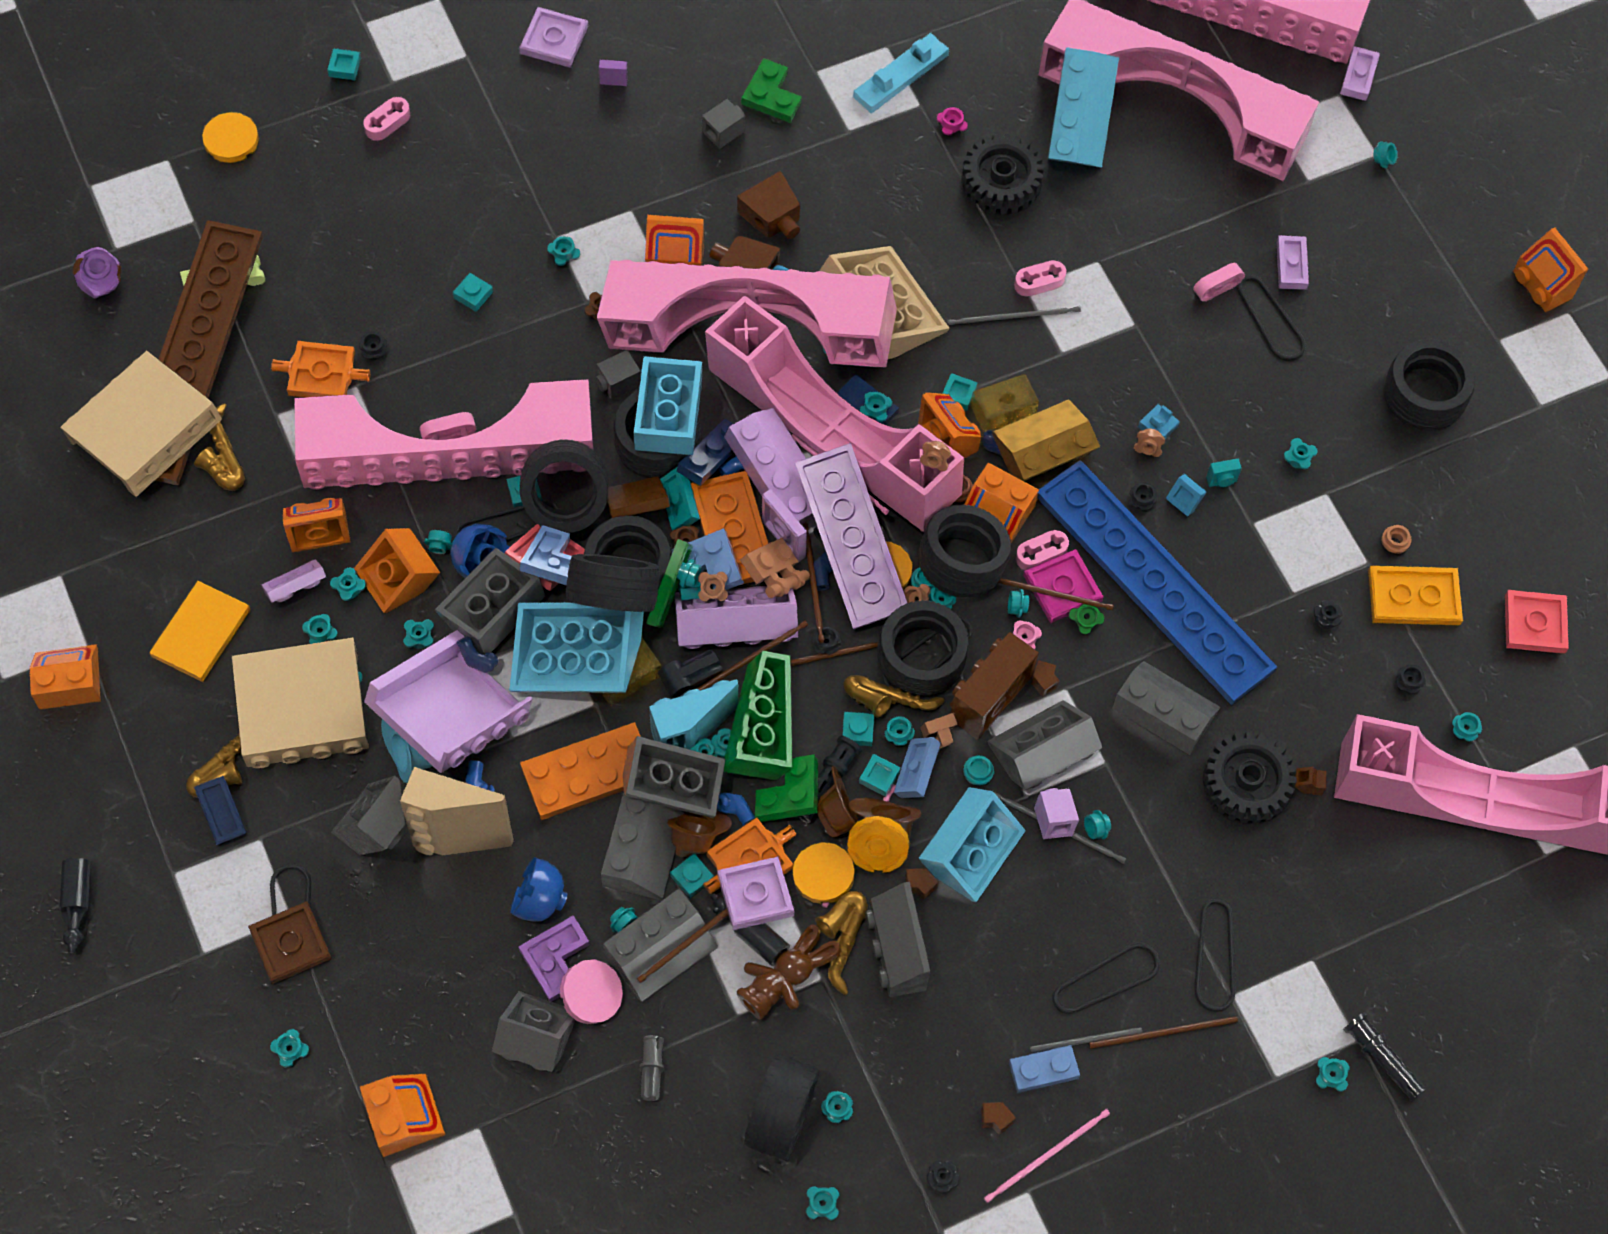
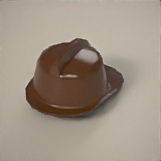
M832 766L835 784L821 796L818 803V816L831 837H837L850 832L856 822L860 820L849 809L850 800L844 783L836 767Z
M856 798L851 800L848 805L853 813L864 818L881 816L894 820L907 832L909 840L913 821L921 816V811L917 808L897 805L875 798Z
M717 811L714 818L687 812L681 816L668 819L667 825L672 828L671 841L676 847V855L684 857L706 853L710 850L716 835L731 828V819Z

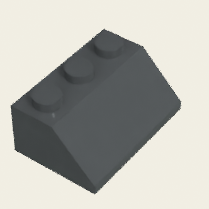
M495 548L435 610L453 631L458 630L463 636L471 637L476 651L485 655L487 652L491 653L516 627L518 603H539L545 597V593L538 576L520 571V564Z
M1143 661L1132 671L1117 693L1112 709L1191 755L1221 707Z
M1064 700L987 741L1010 779L1025 790L1039 786L1043 780L1054 774L1064 772L1068 766L1079 760L1090 758L1094 752L1102 748L1092 717Z
M637 736L627 750L622 775L624 795L714 818L725 759Z
M392 776L369 783L331 833L358 855L383 851L387 848L392 849L401 839L402 834L400 830L405 825L404 813L400 803L402 797L400 779Z
M623 793L601 871L602 887L663 900L676 852V847L671 841L672 828L667 825V821L685 813L679 809L628 797Z
M909 881L872 898L869 910L865 911L868 929L874 928L876 937L875 940H872L875 959H881L883 968L878 970L880 984L882 988H887L889 998L926 991L930 975L928 958Z
M680 889L603 943L604 956L642 1004L716 950L718 946L708 930L655 973L650 974L642 983L638 982L637 978L640 975L649 971L653 965L705 925L699 912Z

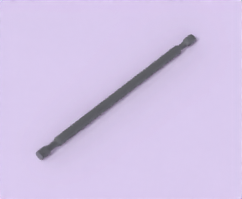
M1081 307L979 316L959 320L950 319L948 320V325L1081 312Z
M994 791L997 797L1007 805L1037 819L1034 811ZM1075 832L1073 836H1070L1109 857L1117 859L1123 864L1126 861V858L1114 854L1111 850Z

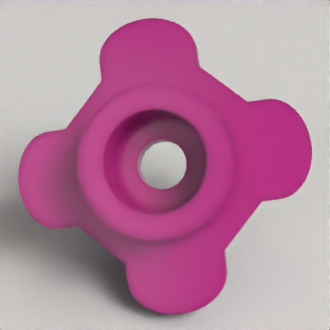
M947 108L943 113L937 115V121L941 123L943 127L942 133L945 135H951L957 131L963 132L968 127L967 122L963 120L964 115L962 111L958 108Z

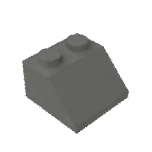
M519 991L499 1019L492 1052L501 1055L507 1060H517L529 1064L537 1070L552 1072L562 1057L575 1019L566 1012L563 1005Z

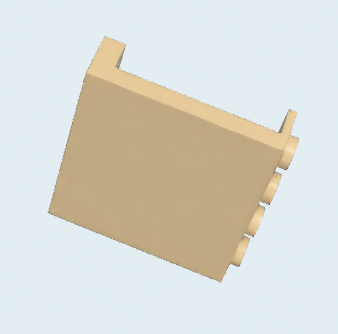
M146 351L95 397L91 398L85 406L71 416L60 428L71 444L75 445L77 443L122 480L128 491L137 497L219 423L222 418L213 402Z
M354 638L232 656L241 751L247 767L265 768L271 763L278 762L292 764L303 758L314 757L316 759H324L335 753L355 754L359 753L362 749L369 748L357 665L358 654Z

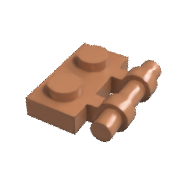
M783 538L758 548L740 559L756 584L765 582L767 585L765 593L769 598L775 596L782 597L788 594L789 589L796 590L802 587L805 581L810 579V574L807 570L799 571L794 569L793 566L799 561Z

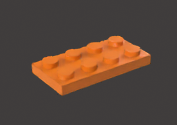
M742 471L707 479L701 486L695 482L690 483L704 536L724 528L744 581L743 584L755 582L740 559L746 554L767 545L768 540L747 472Z
M635 722L520 762L523 775L541 820L624 791L622 775L627 750L637 736L641 737Z

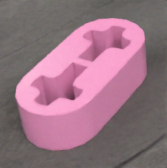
M394 97L367 115L364 119L367 137L371 140H382L404 125L410 118L408 102L403 98Z
M1047 261L1023 268L1016 274L1015 290L1022 296H1033L1057 289L1064 284L1066 268L1059 261ZM1049 272H1053L1054 275H1058V278H1054L1053 275H1048ZM1023 279H1027L1028 282H1032V285H1028L1026 282H1023Z
M1231 263L1200 279L1195 284L1193 290L1201 301H1208L1237 286L1244 279L1245 273L1237 263Z
M468 412L429 420L420 426L421 437L427 440L455 439L476 432L473 415Z
M1053 530L1023 542L1017 549L1015 559L1017 565L1021 569L1027 570L1067 553L1069 546L1068 537L1061 531ZM1053 541L1055 544L1061 543L1060 549H1057L1055 546L1049 547L1050 542ZM1025 552H1028L1029 555L1035 554L1034 560L1031 561L1029 557L1024 558Z

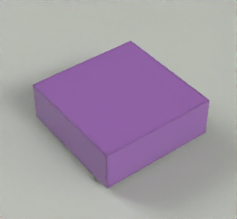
M600 60V84L627 86V62Z

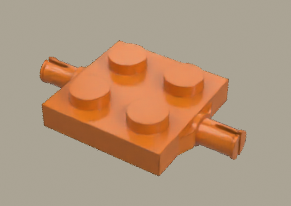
M297 341L295 353L290 361L273 359L271 366L273 372L289 373L288 396L305 398L347 395L348 387L352 380L369 382L371 376L370 369H356L353 367L354 347Z
M756 817L707 851V857L716 867L717 873L721 869L778 857L783 875L793 869L794 864L784 853L782 845L795 837L796 832L788 825L774 835ZM718 875L703 883L709 894H712L721 887Z

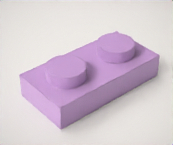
M1353 47L1340 94L1364 101L1367 100L1380 53Z
M1278 236L1279 288L1307 290L1309 278L1306 237Z
M314 559L262 584V588L271 602H282L291 598L293 592L297 590L315 587L326 575L322 566Z

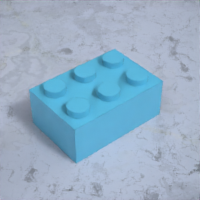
M656 357L643 358L634 427L635 450L693 455L702 385V362Z

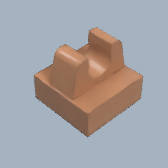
M951 713L925 722L920 729L924 738L933 736L941 743L940 749L953 743L950 730L957 725L954 714Z

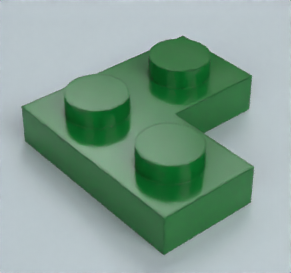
M763 58L741 98V104L791 123L802 103V96L780 88L788 74V67Z
M814 754L792 758V768L785 773V785L756 790L755 817L760 822L817 813L818 759Z

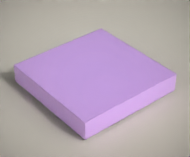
M537 7L521 43L520 54L571 68L588 29V21Z
M769 489L762 494V523L777 540L780 538L784 539L800 562L806 558L807 531L772 489Z
M778 857L718 870L717 875L733 930L794 916V908Z

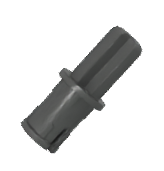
M648 1035L643 1038V1059L639 1065V1070L642 1072L641 1097L645 1101H656L660 1095L661 1073L664 1071V1065L662 1064L664 1038L656 1035Z

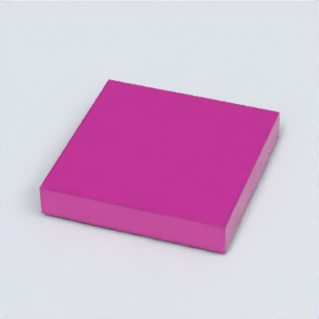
M1076 549L1024 571L1023 576L1028 585L1099 602L1103 601L1101 591ZM1033 592L1050 624L1069 616L1071 609H1077L1082 605V603Z

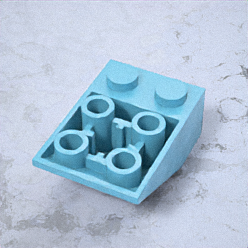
M737 679L730 682L722 680L704 690L693 689L675 699H660L654 705L649 706L650 727L654 741L690 750L698 743V740L707 738L737 709Z

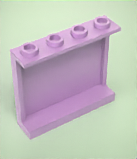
M458 630L371 681L364 701L440 773L451 766L453 768L459 766L465 757L473 752L475 754L479 753L494 738L496 740L502 738L508 729L514 725H522L530 715L529 708L533 700L529 696L523 701L518 702L488 673L467 666L457 645V641L465 636Z

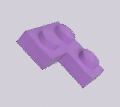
M571 916L518 946L549 1002H552L560 997L561 981L569 969L564 959L590 944L575 917Z

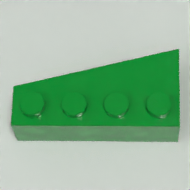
M762 651L748 664L724 757L725 765L723 772L778 780L792 768L790 655Z

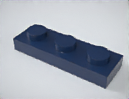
M724 419L694 448L693 455H687L678 463L676 472L701 486L734 453L724 438L728 428L734 423Z

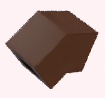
M1038 660L1031 684L1043 698L1058 688L1060 680L1054 674L1056 665Z
M1313 766L1296 769L1295 777L1297 779L1295 787L1304 794L1322 796L1326 789V771L1317 770Z
M926 868L906 869L905 880L906 882L910 881L912 894H917L922 900L938 888L939 882Z
M1003 1102L982 1104V1128H993L1000 1135L1014 1124L1016 1117Z

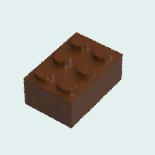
M1009 632L1004 639L999 637L989 650L991 654L985 660L979 659L970 672L972 674L966 682L961 680L952 692L954 699L950 703L951 713L954 714L957 725L976 740L983 736L1033 677L1039 652L1012 632Z

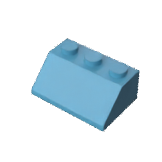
M969 787L919 859L935 878L972 902H977L1026 830L993 791Z

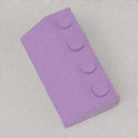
M774 408L755 412L731 425L724 438L760 494L762 495L769 489H772L801 525L813 519L814 515L795 464L806 458Z
M767 586L731 588L726 590L728 597L724 601H719L718 599L702 601L700 598L681 600L679 592H676L674 598L679 646L694 649L701 647L702 644L729 646L732 642L744 641L746 644H758L762 640H775L798 626L797 603L794 591L791 588L788 594L782 597L775 596L769 598L765 593ZM798 631L791 637L784 640L783 642L790 641L792 638H797Z

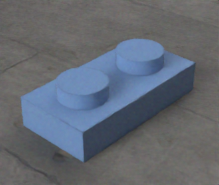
M928 737L910 740L894 793L900 798L924 797L941 744L937 739Z
M1071 1045L1009 1060L1017 1093L1076 1080L1080 1077Z

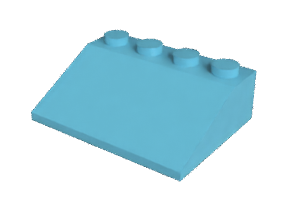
M518 603L509 691L626 693L641 643L644 612L601 609L577 603Z

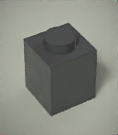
M726 99L702 115V132L720 149L745 132V114L739 106H734Z
M628 350L597 364L598 376L595 377L596 383L602 392H607L611 400L640 387L641 370Z

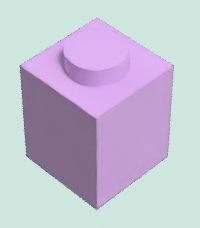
M1050 788L1041 791L1034 809L1043 839L1073 836L1079 818L1070 789L1058 790L1057 788Z

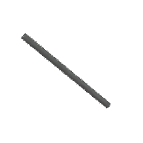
M1142 1028L1030 1047V1052L1035 1053L1069 1045L1074 1046L1142 1033Z

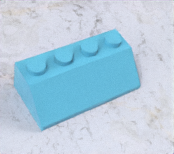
M1066 47L1048 160L1102 167L1119 57Z

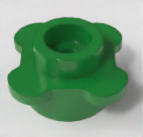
M1082 604L1077 609L1073 608L1069 612V618L1077 623L1079 632L1082 634L1090 633L1092 627L1104 622L1103 613H1100L1099 609L1094 606ZM1088 614L1089 619H1085L1084 615Z

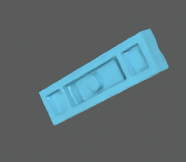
M932 33L928 34L922 40L916 41L910 49L886 67L876 71L870 79L853 91V98L872 114L949 55V48L941 43Z

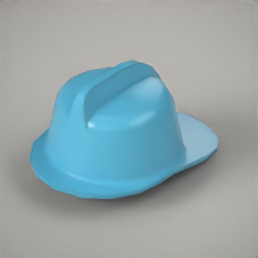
M382 719L381 728L385 745L397 766L400 778L404 783H408L414 767L424 770L432 765Z

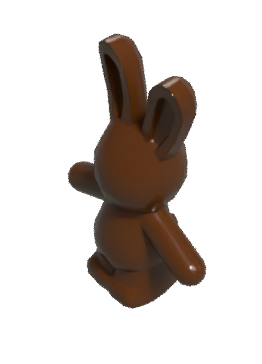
M810 925L802 933L793 949L784 951L779 955L774 968L753 962H748L744 965L745 973L756 978L751 985L737 990L736 993L739 1000L759 1020L766 1016L771 1007L782 996L789 1009L794 1010L798 1008L799 1000L792 985L804 983L814 968L836 959L841 952L840 944L837 941H830L810 953L820 938L819 928L816 925Z

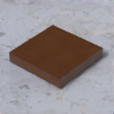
M659 477L609 487L606 503L612 519L619 516H632L664 509L670 506L668 495Z
M308 901L248 926L271 984L331 960L330 953Z

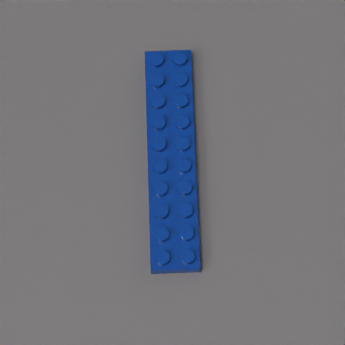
M1081 460L1039 489L1037 499L1231 705L1276 671L1277 666Z

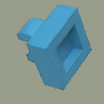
M1158 404L1139 422L1138 428L1142 431L1149 428L1155 429L1166 439L1178 428L1180 421L1172 415L1173 413L1164 405L1161 407Z
M1184 474L1178 478L1166 499L1186 516H1189L1195 511L1206 491Z

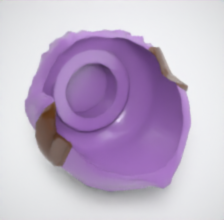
M95 247L77 255L73 266V275L79 288L95 299L113 292L118 283H121L122 269L120 262L105 249Z

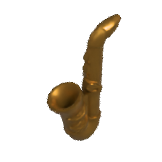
M225 403L216 407L221 418L227 407ZM219 422L209 431L212 434L213 441L216 442L215 447L219 455L214 453L212 447H207L197 456L194 465L207 471L218 486L225 490L235 491L241 488L244 483V471L233 453L232 445L221 422Z
M850 675L843 683L845 692L851 698L856 699L858 704L862 703L865 705V708L870 709L876 718L884 715L890 708L891 703L895 704L898 702L911 708L934 710L945 702V699L941 697L923 700L920 699V695L913 696L909 691L903 692L901 688L888 687L870 680L869 677Z
M240 733L236 738L230 740L226 746H223L211 760L191 774L186 784V789L191 796L197 797L194 789L195 786L220 776H224L227 785H240L243 783L234 761V755L241 752Z
M858 891L847 892L840 896L827 914L815 919L819 929L830 939H834L836 933L841 931V936L837 939L841 952L836 959L830 961L831 967L828 971V978L832 985L843 995H847L848 990L844 979L841 977V972L853 947L860 925L866 918L865 911L868 909L866 897Z

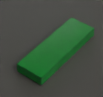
M677 540L658 590L655 608L653 611H650L647 624L658 628L664 626L680 580L677 579L678 571L683 562H688L693 549L692 544Z

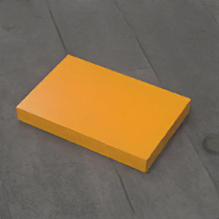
M1370 566L1368 574L1372 623L1461 625L1463 622L1458 568Z
M197 581L149 653L152 658L203 682L251 609L249 605Z

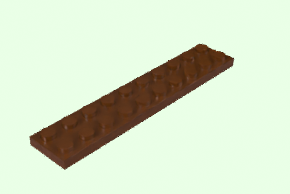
M210 220L206 222L158 359L206 398H209L263 240L262 231ZM191 448L154 481L179 486Z

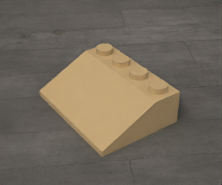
M891 246L829 255L820 271L831 274L852 273L864 276L882 275L890 277L897 311L888 359L895 358L946 333L950 329Z
M414 767L400 803L413 846L417 851L426 855L436 853L443 856L512 846L514 840L505 795Z

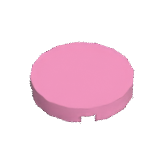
M595 959L581 961L569 968L562 978L560 997L563 998L566 1012L578 1022L588 1025L604 1022L612 1017L621 1005L623 996L621 980L615 970L604 962Z

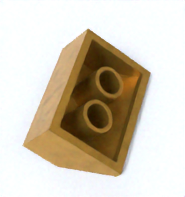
M1069 399L992 432L1009 473L1022 481H1026L1100 448L1089 420Z

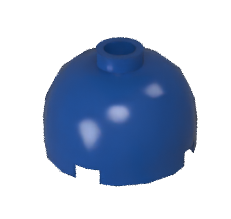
M474 524L463 528L454 538L450 550L451 561L457 573L466 578L495 548L505 554V551L510 548L505 537L507 538L506 534L496 527L485 524Z
M533 857L522 875L524 880L521 887L516 889L510 913L517 918L531 922L543 921L549 918L555 909L561 911L567 899V893L563 892L564 880L557 867L543 859Z

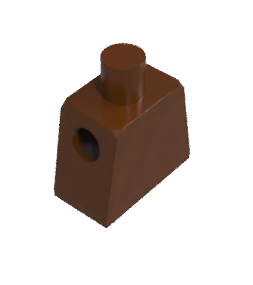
M781 171L737 196V212L764 236L772 237L781 231L787 239H792L799 234L800 227L796 222L800 219V204Z
M738 236L729 248L716 242L710 251L709 257L719 262L718 267L739 266L748 269L768 268L773 270L775 266L780 264V248Z

